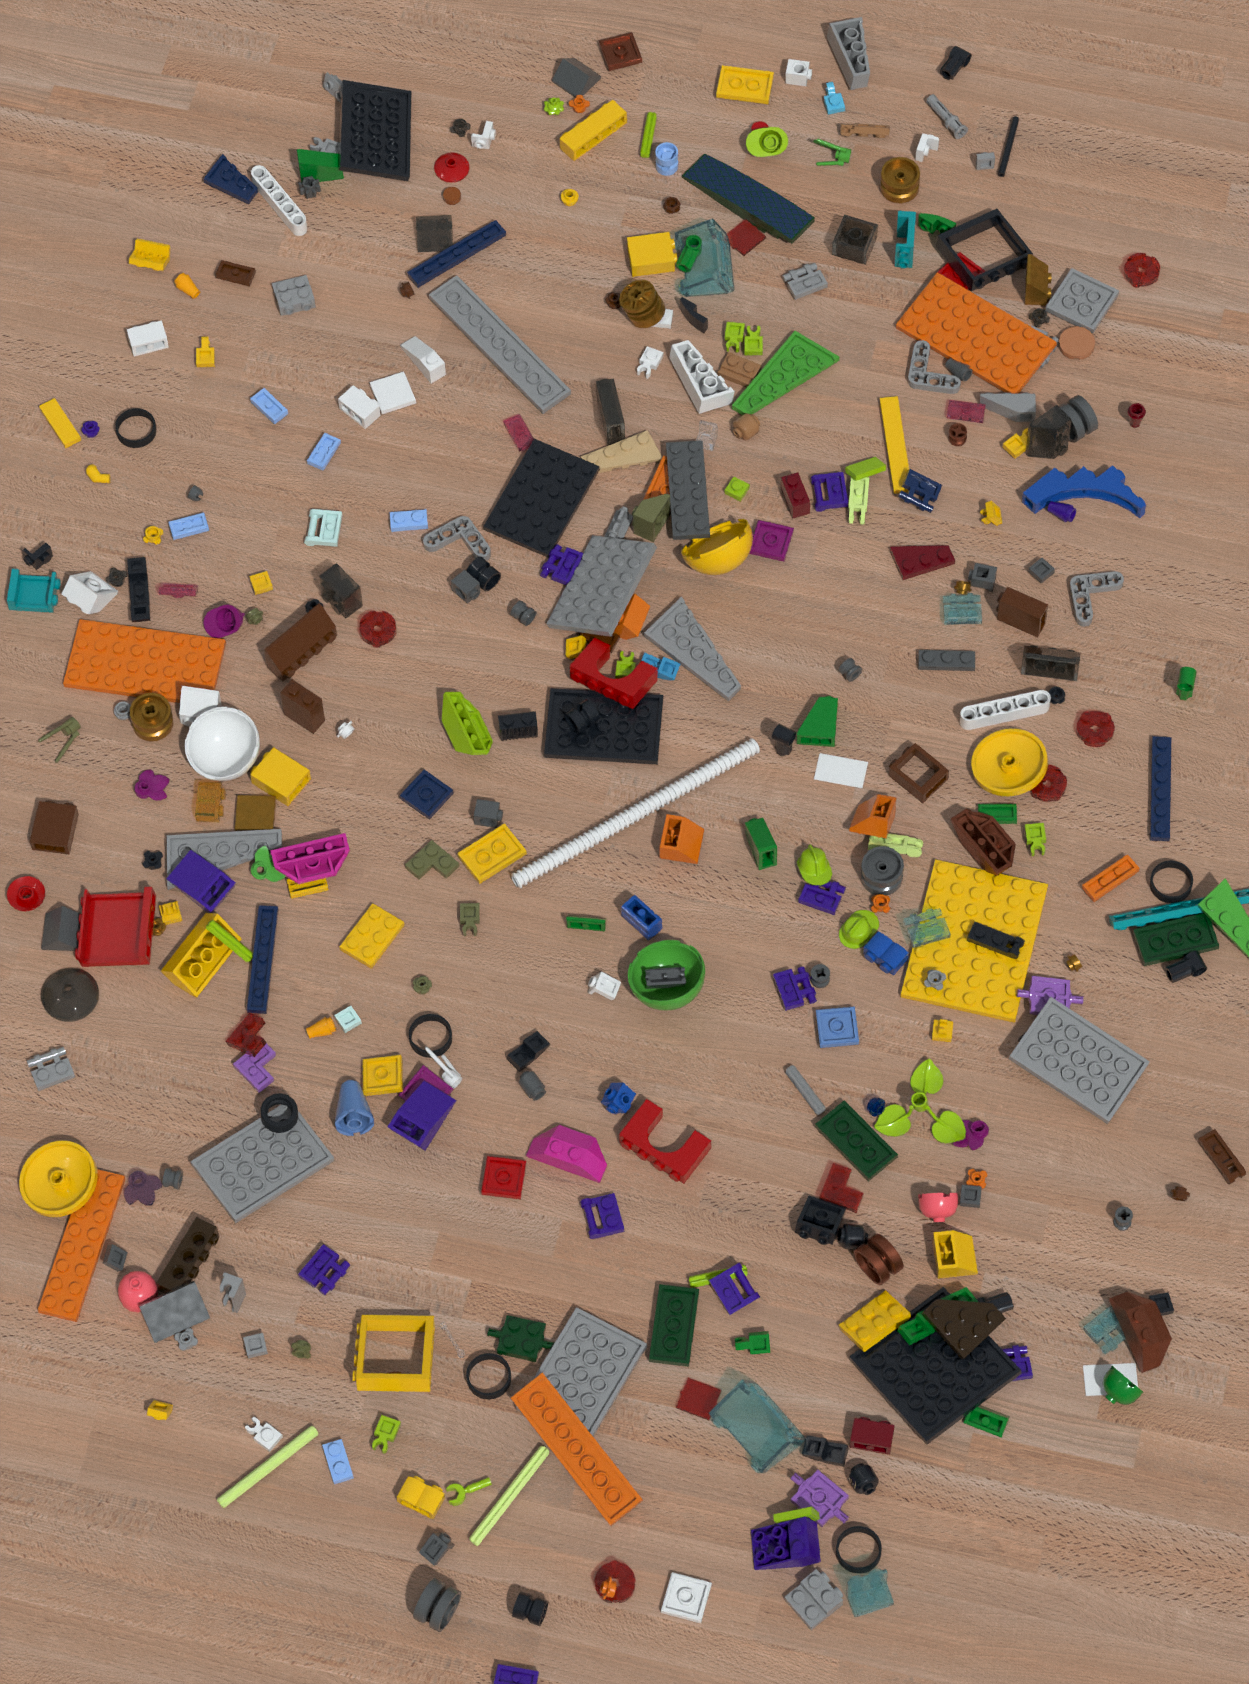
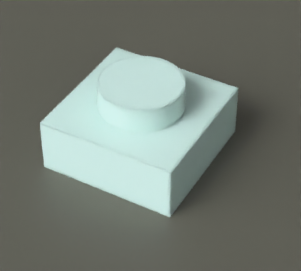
M352 1006L334 1015L345 1033L362 1024L361 1019Z

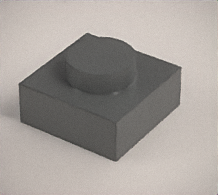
M1040 558L1029 567L1028 572L1040 583H1043L1055 573V568L1044 558Z
M962 1185L960 1206L980 1208L982 1187Z
M113 1244L108 1245L103 1264L117 1272L122 1271L128 1252Z

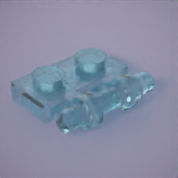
M973 593L943 596V603H950V605H944L943 608L944 625L982 624L981 604H974V602H981V596L973 595Z
M932 908L927 909L924 913L917 915L913 913L909 915L910 917L903 918L905 926L913 925L907 928L913 948L950 938V931L945 918L936 919V917L942 916L940 908L935 910ZM924 920H929V921H930V922H926V923L920 924V922H921V921H924Z
M1112 1306L1108 1307L1083 1327V1330L1095 1344H1098L1101 1340L1106 1343L1100 1348L1104 1354L1114 1351L1122 1341H1127ZM1117 1329L1119 1334L1112 1339L1109 1334Z

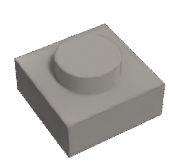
M994 152L976 154V170L994 169Z
M263 1333L243 1337L248 1359L268 1354Z

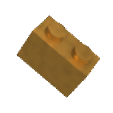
M1028 254L1025 305L1046 306L1047 299H1051V288H1048V284H1051L1052 273H1048L1047 264L1032 254Z

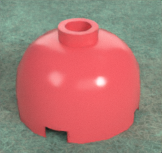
M958 1193L918 1194L919 1209L925 1217L933 1218V1222H945V1218L951 1217L958 1208Z
M144 1271L129 1272L119 1282V1300L127 1310L141 1312L139 1305L158 1297L157 1284L152 1276Z

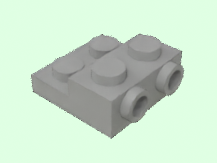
M307 275L272 283L281 316L316 308Z
M817 1569L804 1578L798 1587L784 1597L787 1604L810 1630L814 1629L843 1606L842 1592L837 1587L832 1588L828 1583L830 1579L823 1571L819 1573Z

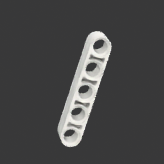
M254 166L251 170L252 183L258 188V192L294 235H304L307 232V221L303 212L264 166Z
M1038 690L966 706L960 712V726L965 730H972L1044 714L1050 707V694L1045 690Z

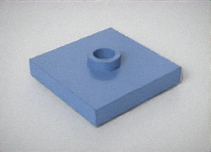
M855 1006L816 1010L820 1048L859 1045Z

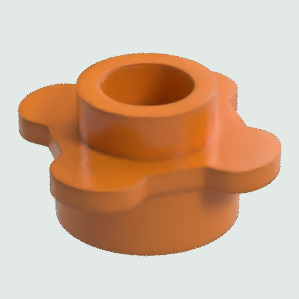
M577 95L574 100L569 101V106L573 108L574 112L583 113L586 107L590 106V102L585 100L582 95Z
M883 894L872 896V912L888 913L890 911L889 896Z
M970 1169L968 1171L969 1180L966 1184L980 1186L984 1189L986 1187L985 1178L987 1177V1172Z
M610 1576L601 1584L600 1593H603L602 1599L604 1600L606 1597L613 1598L616 1591L617 1583L612 1581Z

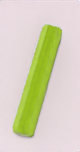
M655 112L647 113L640 151L642 158L650 157L657 118Z
M214 920L208 922L206 925L208 931L245 962L252 960L253 952Z
M742 1265L743 1268L741 1269L744 1272L745 1276H747V1267L746 1265ZM729 1268L690 1276L689 1285L691 1288L709 1285V1280ZM735 1273L730 1275L732 1279L737 1278Z

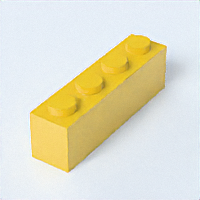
M614 100L605 103L598 111L591 113L587 119L577 123L573 129L565 132L560 137V149L573 161L577 160L627 123V112Z

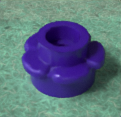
M86 421L81 430L86 437L93 438L97 436L100 428L96 421Z

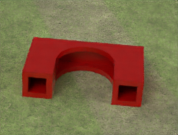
M594 637L571 663L570 679L619 702L623 706L633 709L658 681V668L641 661L626 677L619 679L605 677L599 670L610 659V645Z
M646 1099L620 1132V1145L626 1150L635 1152L641 1160L651 1162L657 1170H663L668 1173L672 1180L685 1184L711 1150V1140L695 1130L680 1149L674 1152L656 1150L650 1144L648 1138L663 1118V1109Z

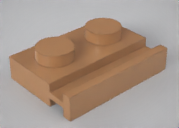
M728 352L717 375L747 388L761 371L762 365Z

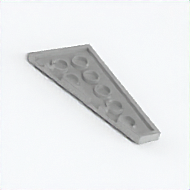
M282 829L167 835V877L190 850L221 871L254 860L255 853L263 846L268 848L270 854V850L282 848ZM167 880L168 890L175 888V886Z

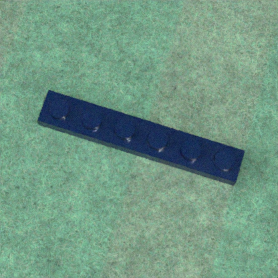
M494 220L408 271V277L419 288L505 237L506 231L497 220Z
M1152 736L1150 841H1170L1172 737Z
M259 905L247 1013L267 1014L279 912L278 906Z

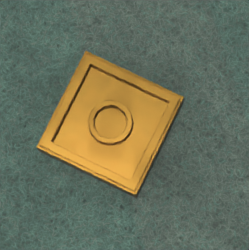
M238 795L235 831L274 829L276 796Z

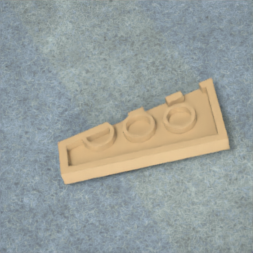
M647 430L581 456V459L600 466L598 473L612 471L613 468L621 467L625 469L632 465L640 464V466L648 465L650 462L660 463L662 456Z

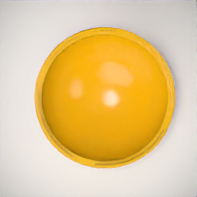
M738 519L739 522L736 523L726 521L711 527L710 538L692 539L693 543L687 547L685 545L681 551L683 559L693 570L705 575H722L736 569L745 561L752 547L753 534L750 524L746 519Z

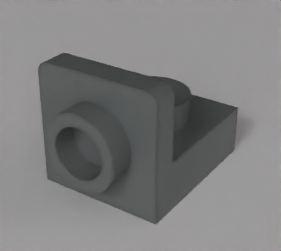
M437 1532L430 1536L419 1553L430 1563L437 1565L448 1549H452L455 1545L451 1542L452 1539L444 1532Z

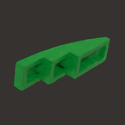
M967 1287L941 1298L942 1300L978 1302ZM922 1312L917 1313L915 1319L900 1325L898 1328V1332L909 1345L936 1332L934 1327L921 1314Z

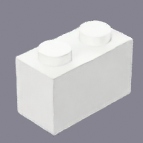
M162 320L127 329L134 357L169 348Z
M354 385L338 398L339 409L364 429L381 416L379 403L375 399H370L362 389H358Z

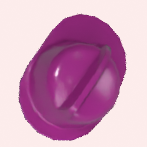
M230 604L222 605L207 612L203 622L204 628L211 637L223 638L239 630L243 624L245 613H241L238 608Z

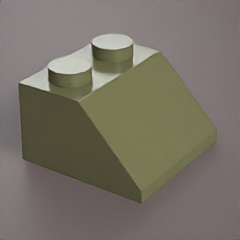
M669 494L642 500L639 506H635L632 512V526H634L635 535L651 542L655 541L671 515Z

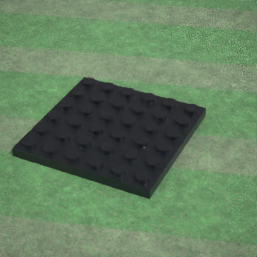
M942 1287L911 1310L912 1318L905 1323L915 1319L917 1313L926 1310L935 1300L946 1297L950 1293ZM897 1328L866 1352L859 1349L849 1356V1360L926 1445L1022 1374L1021 1369L989 1335L964 1359H961L937 1331L909 1345Z

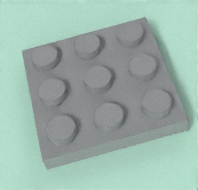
M1071 268L1047 304L1045 311L1094 333L1118 297L1119 290Z

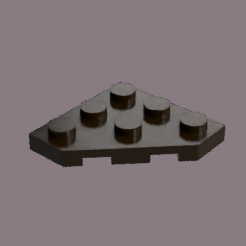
M942 1299L935 1300L921 1313L961 1359H964L1006 1319L993 1303Z

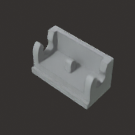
M224 1272L223 1280L220 1284V1292L224 1291V1287L226 1291L223 1305L226 1306L228 1300L231 1299L233 1304L232 1312L238 1313L246 1296L243 1279Z

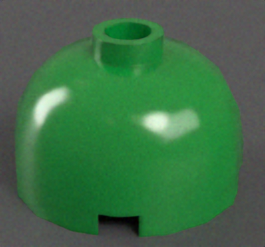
M1111 1366L1103 1378V1389L1107 1393L1105 1397L1113 1404L1118 1402L1122 1405H1129L1134 1403L1143 1393L1142 1390L1114 1366Z

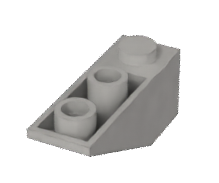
M980 394L979 406L1015 422H1035V394Z

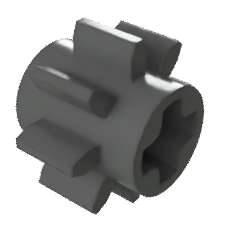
M312 176L303 177L302 183H298L300 195H305L307 199L316 197L317 192H321L319 179L315 180Z

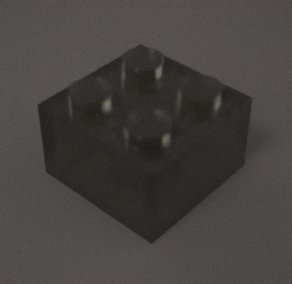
M844 215L832 242V255L866 265L878 237V224Z
M337 563L319 576L321 597L326 603L329 602L333 606L334 611L338 615L341 614L346 619L363 606L360 586Z

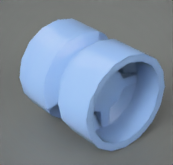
M669 142L659 144L655 150L656 170L661 175L670 176L678 170V148Z

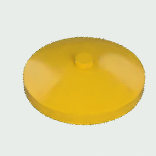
M1003 729L988 735L977 745L972 755L971 766L976 782L985 791L994 795L1009 797L1026 793L1041 782L1048 768V756L1044 744L1034 734L1021 729Z
M54 1141L45 1144L34 1151L23 1165L19 1179L21 1195L27 1205L40 1215L46 1217L69 1215L85 1205L92 1196L97 1184V1166L89 1152L77 1143Z

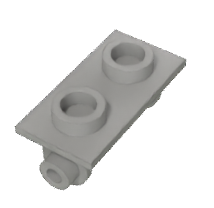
M327 72L322 87L341 103L342 81L338 76L330 75Z
M623 506L616 510L604 537L624 539L633 520V516L629 514L627 507Z

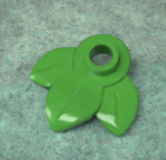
M266 846L259 848L255 853V862L251 867L252 876L258 880L266 878L271 882L284 879L286 876L274 868L271 853L269 854L268 848ZM258 867L264 868V872L262 874H259L257 872Z

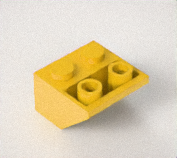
M954 1230L933 1232L932 1243L938 1279L978 1275L971 1235Z

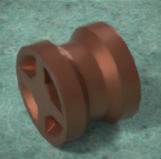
M955 423L949 428L948 440L954 446H962L967 439V428L961 423Z

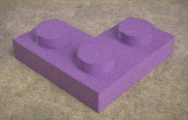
M261 1040L234 1062L233 1066L260 1093L274 1081V1078L263 1066L276 1056V1052L264 1040Z

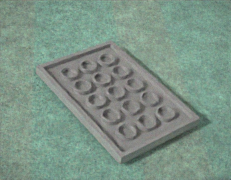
M592 535L583 552L584 554L579 566L575 569L571 581L566 585L546 623L548 627L612 636L657 549L656 545L649 542Z
M1052 997L1047 1001L1008 1058L1106 1124L1110 1122L1150 1063V1061Z
M280 1105L268 1113L269 1119L275 1122H283L291 1116L290 1108L285 1105ZM298 1111L297 1123L291 1130L285 1133L271 1132L265 1128L261 1118L192 1160L191 1166L232 1220L237 1223L332 1163L334 1157Z
M576 1307L533 1379L543 1372L594 1437L647 1348V1343Z

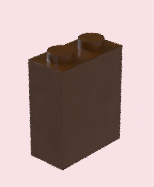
M1007 586L1005 592H1001L997 599L999 603L996 612H998L997 620L1038 638L1046 624L1048 604Z
M292 679L280 692L284 715L314 734L325 722L322 698Z
M49 800L45 802L39 801L30 837L32 850L70 855L79 816L77 806L71 803L60 804Z

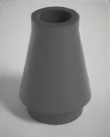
M952 358L947 360L945 367L954 376H957L960 381L965 382L971 377L972 369L969 365Z

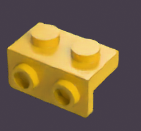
M137 238L135 240V250L129 257V264L163 271L170 261V245Z

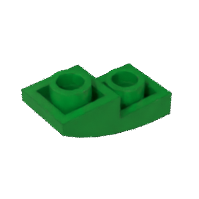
M920 213L918 216V226L923 231L931 234L936 230L944 233L956 227L955 222L938 215Z

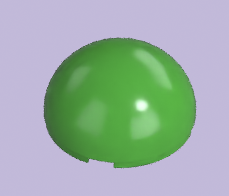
M663 940L646 946L637 953V957L630 963L628 969V982L635 997L644 1005L661 1011L676 1010L689 1004L697 997L705 980V964L700 953L693 946L680 943L678 940ZM685 967V987L646 989L645 969Z

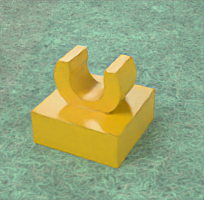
M992 500L986 502V509L980 511L986 518L981 519L984 524L992 522L996 526L1002 524L1000 507Z
M178 901L159 905L163 923L168 925L182 921Z
M934 1019L932 1040L951 1042L953 1021Z

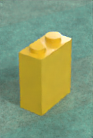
M669 232L627 237V250L632 277L675 271V264L678 259L677 253H673L675 242L674 238H670Z
M274 747L270 752L264 754L262 761L258 766H254L250 773L253 785L271 796H276V799L286 806L291 804L311 780L309 769Z

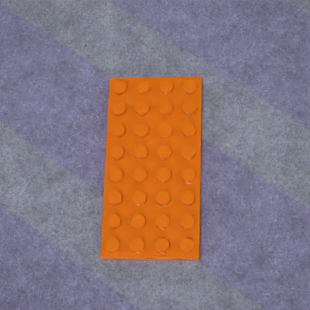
M938 272L896 324V329L917 341H927L930 349L947 359L952 358L969 365L974 375L1003 392L1019 394L1057 346L1055 340Z
M80 619L63 685L68 688L138 697L145 693H157L164 696L168 702L180 703L182 686L215 690L226 647V640Z

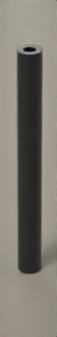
M1017 116L1012 118L998 171V176L1000 177L1005 176L1019 123V117Z

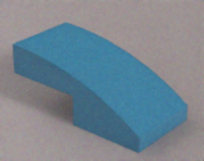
M645 652L641 661L658 668V678L675 680L680 663L663 657L661 660Z

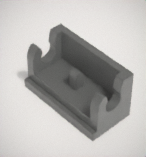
M685 967L645 969L646 989L685 987Z

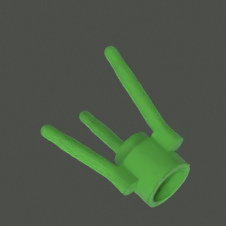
M821 139L813 140L816 144L836 150L835 159H838V161L817 162V166H843L844 162L849 163L852 149L843 148Z

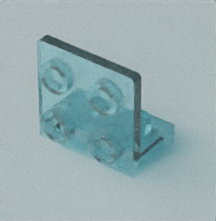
M875 1569L869 1572L868 1575L862 1577L857 1575L849 1579L846 1596L854 1618L894 1605L887 1585V1569Z

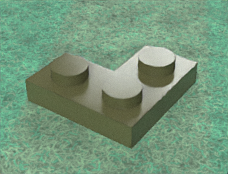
M431 840L405 864V868L417 879H421L433 867L447 879L460 865L458 861Z

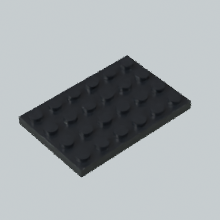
M348 80L342 81L339 147L340 171L409 181L412 91Z
M534 438L485 522L483 529L549 558L550 550L554 549L600 471V466Z
M551 688L544 758L658 765L663 695L646 694L631 709L611 698L605 697L597 691ZM587 699L597 709L600 719L592 725L587 724L585 730L576 734L566 723L564 714L572 708L577 709V705Z

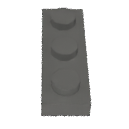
M919 650L918 670L975 671V651Z

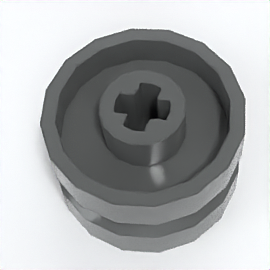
M1080 395L1074 396L1067 401V404L1063 403L1054 409V419L1058 428L1071 442L1075 443L1082 439L1085 434L1088 435L1098 429V420L1094 410L1087 400Z
M886 846L870 849L864 855L861 863V882L865 889L875 895H890L896 892L903 881L904 863L901 855L893 848Z
M433 1578L421 1594L415 1607L413 1618L421 1623L429 1621L430 1628L441 1632L448 1625L458 1607L462 1595L461 1591L454 1587L446 1589L445 1582Z

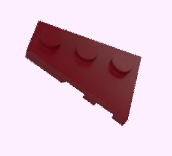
M949 545L890 547V553L902 580L955 564V558Z

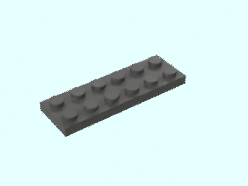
M703 440L667 442L666 452L673 540L710 538Z

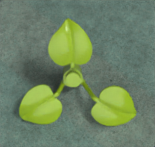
M931 1059L922 1062L911 1077V1088L916 1093L911 1097L912 1105L909 1106L908 1113L906 1114L905 1109L900 1105H889L883 1109L874 1125L875 1129L884 1135L891 1137L902 1136L911 1128V1122L908 1117L914 1109L918 1112L927 1110L933 1119L937 1121L932 1126V1133L937 1141L953 1143L963 1140L966 1136L965 1125L956 1113L944 1111L940 1118H938L928 1106L926 1094L937 1093L942 1088L944 1082L941 1071L934 1065Z

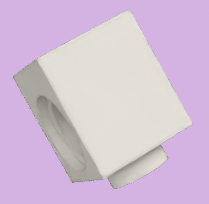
M789 59L786 69V84L807 86V81L811 80L812 69H809V62Z

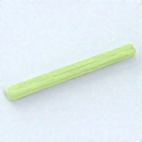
M314 1426L308 1427L218 1497L219 1505L223 1508L228 1506L318 1436L316 1428Z
M541 1445L479 1524L469 1538L472 1544L478 1546L543 1463L549 1455V1450Z

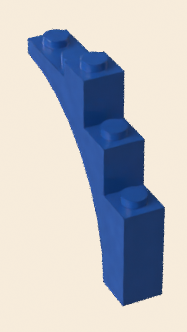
M1113 465L1097 478L1092 471H1088L1084 466L1068 479L1063 472L1053 468L1024 491L1022 496V503L1034 514L1047 507L1051 501L1059 502L1073 498L1105 500L1129 510L1138 518L1145 514L1146 509L1145 501L1141 497H1137L1129 486L1124 485V473L1119 469L1117 470Z

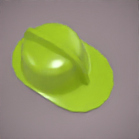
M778 127L753 130L746 138L747 150L756 157L781 154L788 145L787 134Z
M809 844L808 848L802 852L797 860L800 873L809 884L815 886L826 884L832 877L829 862L822 849L812 847Z
M859 910L853 913L839 930L841 943L850 949L863 947L879 928L878 917L868 910Z

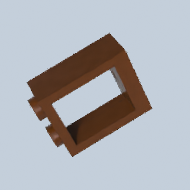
M914 743L903 751L900 758L894 759L890 763L889 777L923 804L948 780L949 770ZM913 756L919 758L936 772L922 787L900 770Z

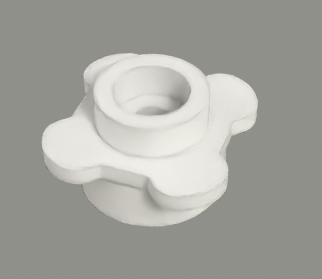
M350 721L348 724L344 722L337 729L339 731L337 737L341 736L343 739H346L355 729L351 725L353 722Z

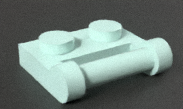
M311 509L309 512L308 535L305 537L304 543L307 546L323 545L337 547L343 516L342 511ZM322 518L320 535L315 536L317 520Z

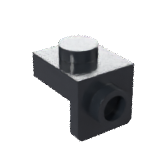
M47 543L43 544L33 554L26 548L22 550L24 562L28 566L32 565L36 570L43 564H47L53 557L51 546Z

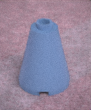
M347 1080L340 1087L334 1122L336 1130L347 1136H354V1133L360 1132V1135L365 1134L374 1126V1117L362 1088L354 1080Z

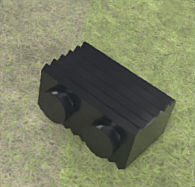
M536 711L498 715L501 741L538 737Z

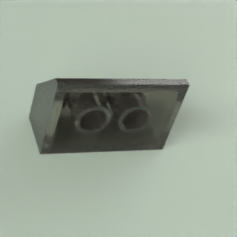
M1058 405L1029 424L1026 455L1028 457L1055 459L1057 456H1062L1067 452L1071 418Z
M1035 645L1024 646L1021 674L1077 681L1081 652L1057 650L1056 648H1040Z

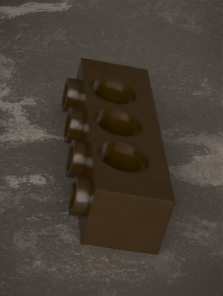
M198 1217L195 1218L156 1282L158 1291L164 1294L190 1283L192 1279L197 1277L202 1262H206L210 1254L209 1250L219 1240L220 1236L216 1226ZM197 1241H204L202 1245H195ZM188 1257L194 1258L191 1262H186L185 1259ZM177 1274H184L180 1279L175 1278Z

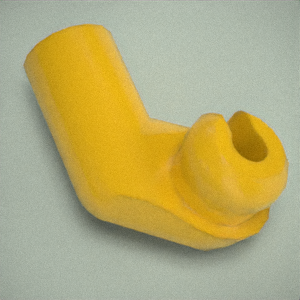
M90 464L86 468V474L92 482L110 483V474H100L96 465Z

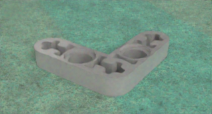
M924 340L917 341L913 348L908 375L909 386L919 390L947 394L958 393L961 381L957 376L926 372L930 345ZM920 348H924L923 356L919 355ZM916 362H922L924 366L918 368L914 364ZM936 379L939 381V384L931 385L929 381Z
M466 516L456 518L428 533L423 538L424 548L429 552L437 551L461 538L475 559L483 557L487 561L491 557L489 545L473 522ZM445 531L453 533L450 537H444L442 534ZM470 536H476L478 540L476 542H470L468 541V538ZM478 546H480V549L483 552H486V554L483 555L482 553H479Z
M1120 572L1077 575L1071 579L1070 593L1078 625L1086 627L1092 623L1093 611L1090 593L1116 591L1122 588L1124 577ZM1099 580L1102 582V585L1094 586L1092 581ZM1076 583H1079L1081 585L1080 592H1078V587ZM1084 598L1087 602L1085 604H1078L1076 600ZM1083 610H1085V616L1087 617V619H1084L1082 617Z

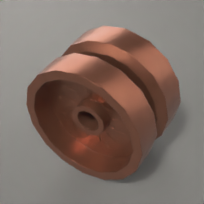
M878 1233L867 1240V1245L862 1244L854 1250V1257L860 1268L879 1286L890 1279V1274L895 1275L904 1267L903 1261L893 1245Z

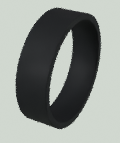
M133 408L123 412L117 418L115 424L119 441L130 448L144 447L151 443L156 436L155 419L150 412L144 409ZM133 416L146 417L153 423V429L147 437L141 440H128L119 433V427L124 420Z
M1169 860L1161 862L1153 869L1150 878V889L1157 899L1165 903H1176L1185 900L1190 895L1193 886V875L1186 865L1178 861ZM1164 868H1176L1187 875L1190 887L1181 895L1167 896L1159 892L1154 886V875Z
M422 1015L414 1020L410 1026V1045L418 1055L432 1058L426 1050L418 1048L413 1043L412 1033L423 1022H439L448 1029L450 1034L448 1041L443 1047L432 1051L438 1057L444 1054L451 1046V1026L445 1018L439 1015Z
M485 1353L475 1357L468 1365L466 1371L468 1387L474 1395L482 1399L490 1400L502 1396L511 1384L509 1364L497 1354ZM484 1360L500 1362L505 1366L509 1374L506 1384L500 1390L493 1393L478 1391L469 1380L472 1368Z
M854 1526L846 1529L839 1536L836 1544V1557L840 1565L847 1571L857 1574L866 1573L875 1568L880 1561L882 1552L881 1541L878 1535L871 1529L863 1526ZM855 1532L871 1536L879 1548L876 1560L865 1567H853L847 1564L841 1558L838 1549L844 1537Z

